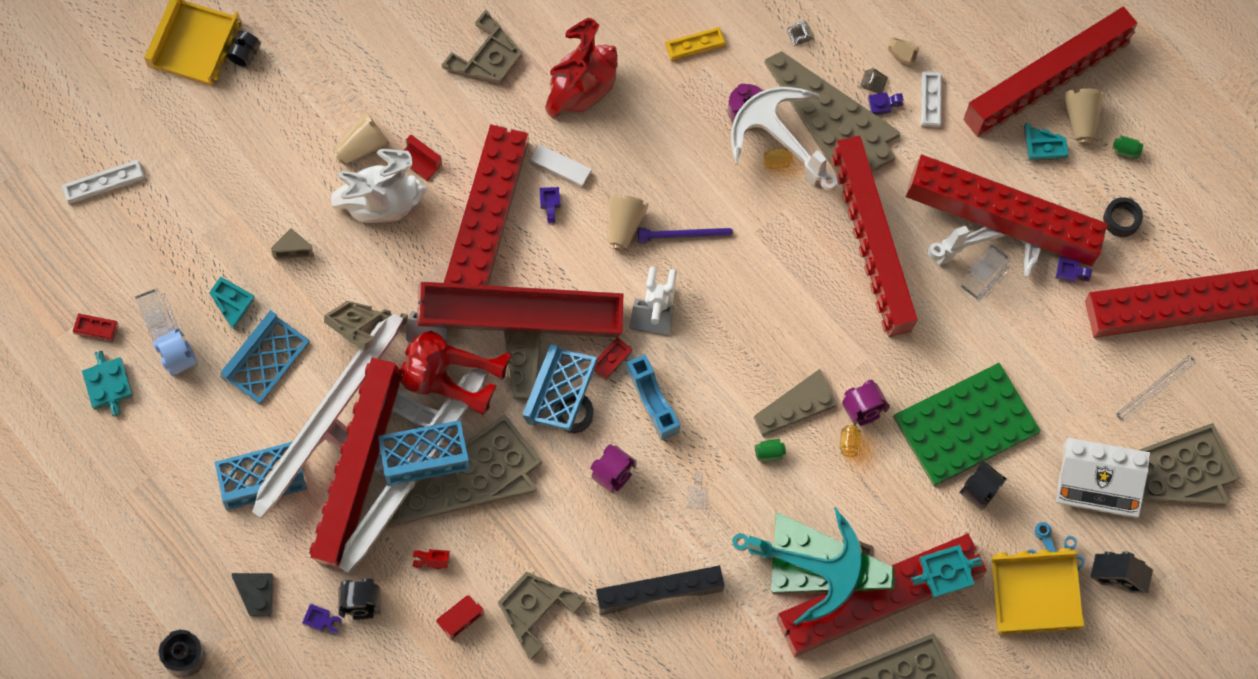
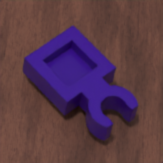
M310 603L302 624L320 632H323L324 627H327L331 633L338 634V630L333 628L332 624L335 622L342 624L343 621L337 616L330 618L329 610Z

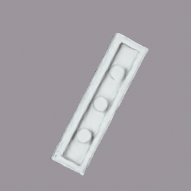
M135 160L63 184L62 187L66 200L70 205L145 180L139 160Z

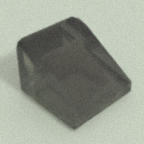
M800 20L786 29L794 46L814 39L808 23L804 20Z
M871 68L865 71L860 87L878 94L883 93L888 77L877 69Z

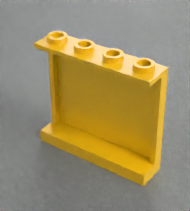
M169 0L144 57L147 67L213 86L215 80H218L220 77L222 64H225L227 61L226 54L229 47L234 44L235 33L241 28L242 20L240 19L239 12L235 11L234 15H230L184 0Z
M1071 548L1059 549V552H1050V550L1045 549L1039 550L1038 553L1029 554V551L1016 552V555H1008L1006 552H1001L991 556L998 635L1083 630L1084 620L1081 608L1077 551H1072Z

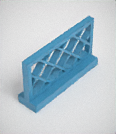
M270 310L220 372V378L226 382L228 381L255 402L261 404L310 340L278 318L277 314ZM279 324L285 328V335L274 337V327ZM297 337L303 342L299 348L290 349L289 338ZM286 339L287 349L275 350L274 340ZM272 341L273 351L261 352L260 345L262 342ZM288 353V362L277 364L276 354ZM274 354L275 365L263 366L262 356ZM259 356L261 367L249 368L248 360L250 357ZM276 368L277 376L274 379L265 380L264 370ZM261 370L263 381L251 382L249 372ZM247 372V383H238L234 380L238 373ZM263 384L264 392L260 397H257L252 393L251 386Z
M550 344L522 414L526 423L533 426L537 423L571 431L598 358L562 350L558 345ZM563 356L572 358L573 362L564 367L561 365ZM584 361L591 362L587 369L580 370L578 364ZM576 366L579 373L568 378L565 371ZM563 373L566 380L555 385V377ZM582 377L584 380L583 384L574 389L571 382ZM569 384L572 391L561 396L558 389ZM557 391L559 397L548 403V394ZM575 395L577 398L576 402L567 407L564 400ZM562 402L565 408L554 414L551 407ZM548 408L550 409L551 416L546 419L539 418L541 412ZM566 413L569 414L570 417L567 424L558 422V417Z
M461 420L378 436L387 486L470 470ZM458 427V433L454 439L445 434L448 429ZM434 432L438 434L433 443L425 438L428 433ZM414 436L418 440L413 446H410L404 442L407 437ZM442 437L450 441L445 450L437 445ZM393 440L397 444L392 450L384 447V441ZM421 442L430 446L425 453L416 449ZM455 444L462 448L463 454L453 455L449 451ZM401 445L409 450L404 458L395 453ZM433 449L442 453L437 459H432L428 455ZM412 453L421 457L418 462L411 463L408 461ZM392 456L401 461L397 466L388 468L387 463Z
M292 442L214 462L221 490V498L226 511L256 502L258 490L266 480L265 477L274 469L273 466L278 459L282 458V453L290 447ZM270 454L274 458L269 465L261 461L265 455ZM246 460L254 462L249 470L241 467L242 463ZM258 464L266 468L261 476L253 473ZM230 465L234 468L229 475L221 472L220 467ZM302 468L282 496L307 490ZM237 470L246 473L241 482L232 478ZM250 476L258 480L254 486L249 487L245 485ZM230 481L238 485L234 491L226 493L225 487Z

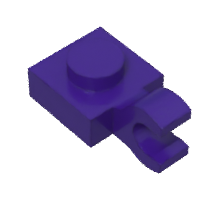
M887 92L868 95L870 111L875 115L891 113V107L903 106L902 101L904 99L902 93L894 94L891 97H888Z
M559 187L539 188L541 209H547V223H555V208H560Z
M1059 258L1055 279L1075 282L1077 277L1083 281H1090L1092 269L1078 267L1079 261Z

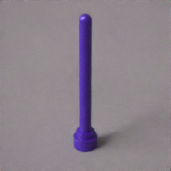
M646 227L638 228V243H647L651 239L730 236L733 234V230L731 228L650 231Z

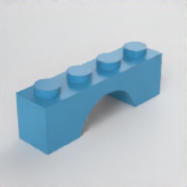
M646 354L628 361L627 372L660 440L662 441L680 432V423L672 407L667 404L660 391L654 370Z

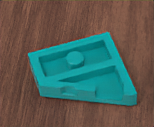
M1029 123L1024 124L1028 160L1068 158L1066 137L1052 134L1045 129H1036L1031 127Z
M221 276L209 292L232 329H235L255 300L253 294Z

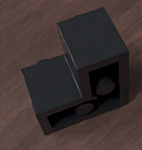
M1105 551L1104 554H1095L1090 577L1101 585H1120L1130 593H1148L1153 569L1146 565L1145 561L1136 558L1135 554L1123 551L1122 554Z

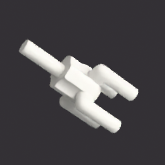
M649 268L645 303L653 310L651 323L654 325L659 323L660 313L673 305L677 276L675 269L669 271L667 284L662 285L655 283L657 268Z

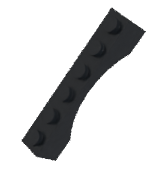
M719 565L596 589V599L599 614L604 615L667 598L723 592L725 585Z

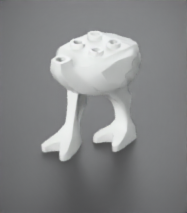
M378 150L377 154L388 162L387 166H372L362 169L358 173L339 172V179L346 184L331 194L332 208L347 209L352 217L359 222L381 223L399 221L407 216L412 208L417 206L427 189L421 180L415 176H409L405 172L412 166V157L408 151Z

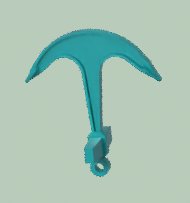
M834 507L837 524L844 540V548L842 553L833 559H822L774 548L769 541L753 536L747 537L744 533H738L733 537V546L739 551L748 549L751 555L772 560V557H775L826 579L829 586L826 598L807 610L794 622L795 625L817 620L836 611L849 599L860 579L862 570L860 542L849 522L836 507ZM740 539L745 540L743 545H738Z

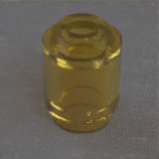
M787 148L772 149L763 154L765 168L790 167V163H793L792 152L788 151Z
M846 425L845 428L841 429L839 449L844 456H857L860 451L861 430L855 425Z

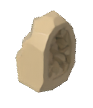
M895 37L890 38L888 41V49L894 54L896 59L910 66L914 64L919 52V46Z

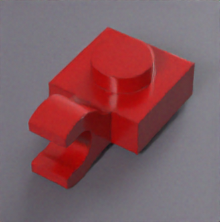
M429 549V552L415 550L413 557L420 560H414L412 567L421 568L426 564V567H433L434 569H447L450 551Z

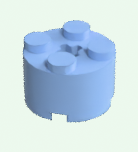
M180 328L153 341L156 351L160 352L163 357L161 362L164 368L168 369L171 376L177 375L197 364L190 344L182 338L184 334Z

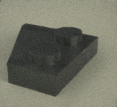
M232 573V578L249 616H271L273 573Z

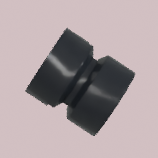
M239 31L234 44L231 45L226 56L234 64L248 68L254 58L253 54H256L261 46V41L249 32Z

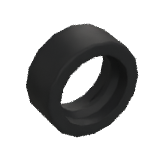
M1126 197L1112 200L1107 206L1103 222L1108 223L1106 229L1113 235L1128 237L1134 234L1140 227L1143 220V211L1140 205L1133 199ZM1116 208L1127 209L1133 214L1135 218L1134 223L1127 227L1120 226L1112 219V212Z
M573 395L565 399L564 402L565 404L576 402L577 398ZM584 395L581 403L586 409L584 420L573 424L571 431H564L579 433L590 426L593 420V406L587 396ZM562 402L555 405V413L563 409L564 405ZM563 416L557 418L558 422L567 424Z

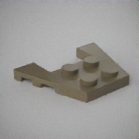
M485 9L476 20L475 25L490 34L469 62L451 52L442 63V69L501 84L522 57V52Z
M346 301L325 314L324 323L365 351L375 344V337L364 331L379 321L386 320L392 314L391 310L383 309L379 312L372 310V306ZM401 313L399 317L403 318L402 325H404L408 321V315Z
M526 572L498 601V605L526 655L532 660L544 647V644L529 632L533 625L557 600L575 614L587 601V598Z

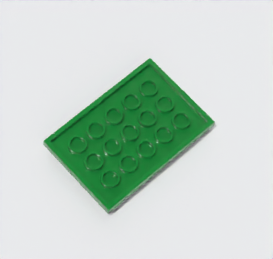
M1000 362L893 416L933 486L1041 432Z

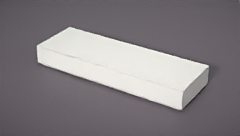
M922 72L921 127H941L942 73Z
M540 144L530 159V163L581 188L591 174L590 168Z

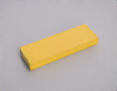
M720 27L665 42L670 61L726 46Z

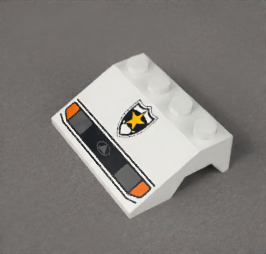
M1067 438L1062 447L1063 461L1058 479L1056 504L1138 518L1148 473L1150 452Z

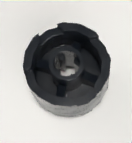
M983 461L976 469L974 475L968 478L959 493L982 511L993 499L999 487L1003 486L1007 478Z
M364 578L361 582H353L351 580L340 582V587L338 588L339 616L345 618V615L353 616V620H367L374 618L375 613L381 614L380 586L374 584L373 579Z
M181 629L172 631L160 643L158 651L160 661L171 674L187 677L201 670L205 660L204 646L197 636L190 631ZM185 650L186 653L184 654V656L180 657L178 654H181V651Z

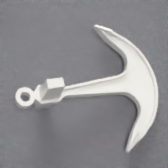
M776 87L764 90L745 102L738 111L731 130V148L735 165H738L745 132L754 127L763 128L804 163V169L806 170L805 178L813 186L821 180V186L825 190H833L838 180L834 174L827 173V159L818 150L810 156L776 115V107L782 102L819 98V94L793 87ZM826 180H831L832 184H828Z
M963 226L955 229L941 244H931L928 249V255L931 259L936 260L940 266L950 262L966 246L1008 235L987 227L969 234L967 227ZM1022 241L1026 249L1024 275L1027 278L1038 259L1041 248Z

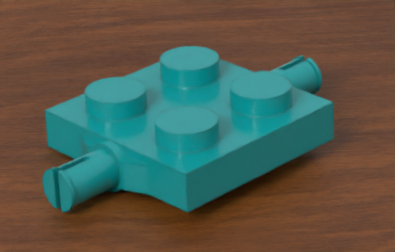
M103 351L95 352L98 364L82 370L91 406L94 410L103 406H110L112 416H119L121 412L118 403L123 399L133 396L123 359L119 357L105 361Z
M960 545L920 557L919 561L923 574L912 577L911 580L914 586L926 582L934 599L973 587L974 581L971 576V568L982 566V561H980V557L967 560L963 555Z

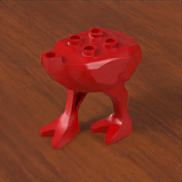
M586 18L566 31L565 38L580 39L581 43L573 52L567 54L558 65L550 70V75L552 76L550 80L551 92L548 96L545 110L553 119L559 116L562 111L575 113L586 111L598 103L613 88L618 67L616 46L606 44L595 46V35L599 31L600 25L592 18Z
M424 331L417 338L415 337L412 344L409 343L406 348L405 355L408 357L400 369V374H402L401 383L405 389L416 394H440L445 398L461 401L474 411L484 415L490 409V400L497 385L489 384L481 391L472 393L458 386L448 375L447 369L449 365L479 368L504 380L512 353L506 352L496 358L486 359L448 345V341L434 331Z

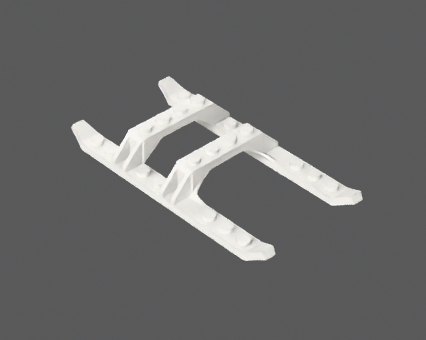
M393 314L377 324L370 334L375 337V344L365 351L359 349L259 488L252 511L259 517L267 515L314 450L323 441L327 440L330 445L341 450V445L343 442H346L348 434L346 432L347 426L337 418L357 392L360 384L364 383L367 363H370L372 357L377 359L382 357L399 332L403 318ZM475 368L464 375L457 385L472 393L479 392L487 378L488 372ZM398 390L392 412L414 426L422 428L458 421L469 406L461 401L448 398L438 411L422 405ZM454 428L448 429V431L445 434L450 436V433ZM431 432L425 438L433 443L438 434ZM442 437L437 445L441 447L446 439ZM421 442L416 449L425 453L430 446ZM433 449L428 456L433 459L438 451ZM380 450L374 472L385 478ZM412 453L408 461L416 463L421 457ZM392 457L387 463L388 468L397 466L401 461ZM417 480L385 487L346 543L339 565L341 569L347 573L351 572L365 557L408 493L414 488Z

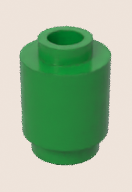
M1120 135L1119 138H1115L1112 149L1115 150L1117 155L1134 159L1141 156L1143 143H1140L1139 140Z
M780 439L755 444L757 461L767 462L783 459V455H786L784 442L781 443Z

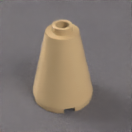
M1080 89L1078 93H1074V90L1067 91L1064 94V99L1074 138L1076 141H1079V144H1090L1091 140L1095 139L1104 92L1101 93V90Z
M365 112L335 146L336 152L334 155L340 163L344 161L347 164L387 146L390 142L368 113Z
M611 194L609 198V244L612 245V249L623 251L624 248L629 247L648 209L649 203L643 205L644 200L623 194L621 198H616L617 194Z

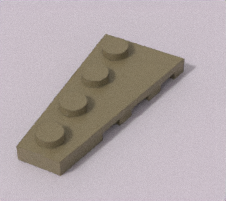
M504 331L506 350L512 353L508 364L513 398L528 400L537 377L541 333Z

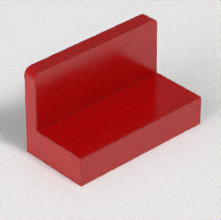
M410 134L406 139L407 147L404 149L412 157L410 169L428 181L442 166V158Z
M467 595L436 619V623L452 640L483 616L484 609L479 603L476 604L470 595Z

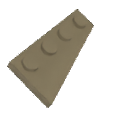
M819 369L754 416V420L761 435L764 436L837 406V403L821 369Z

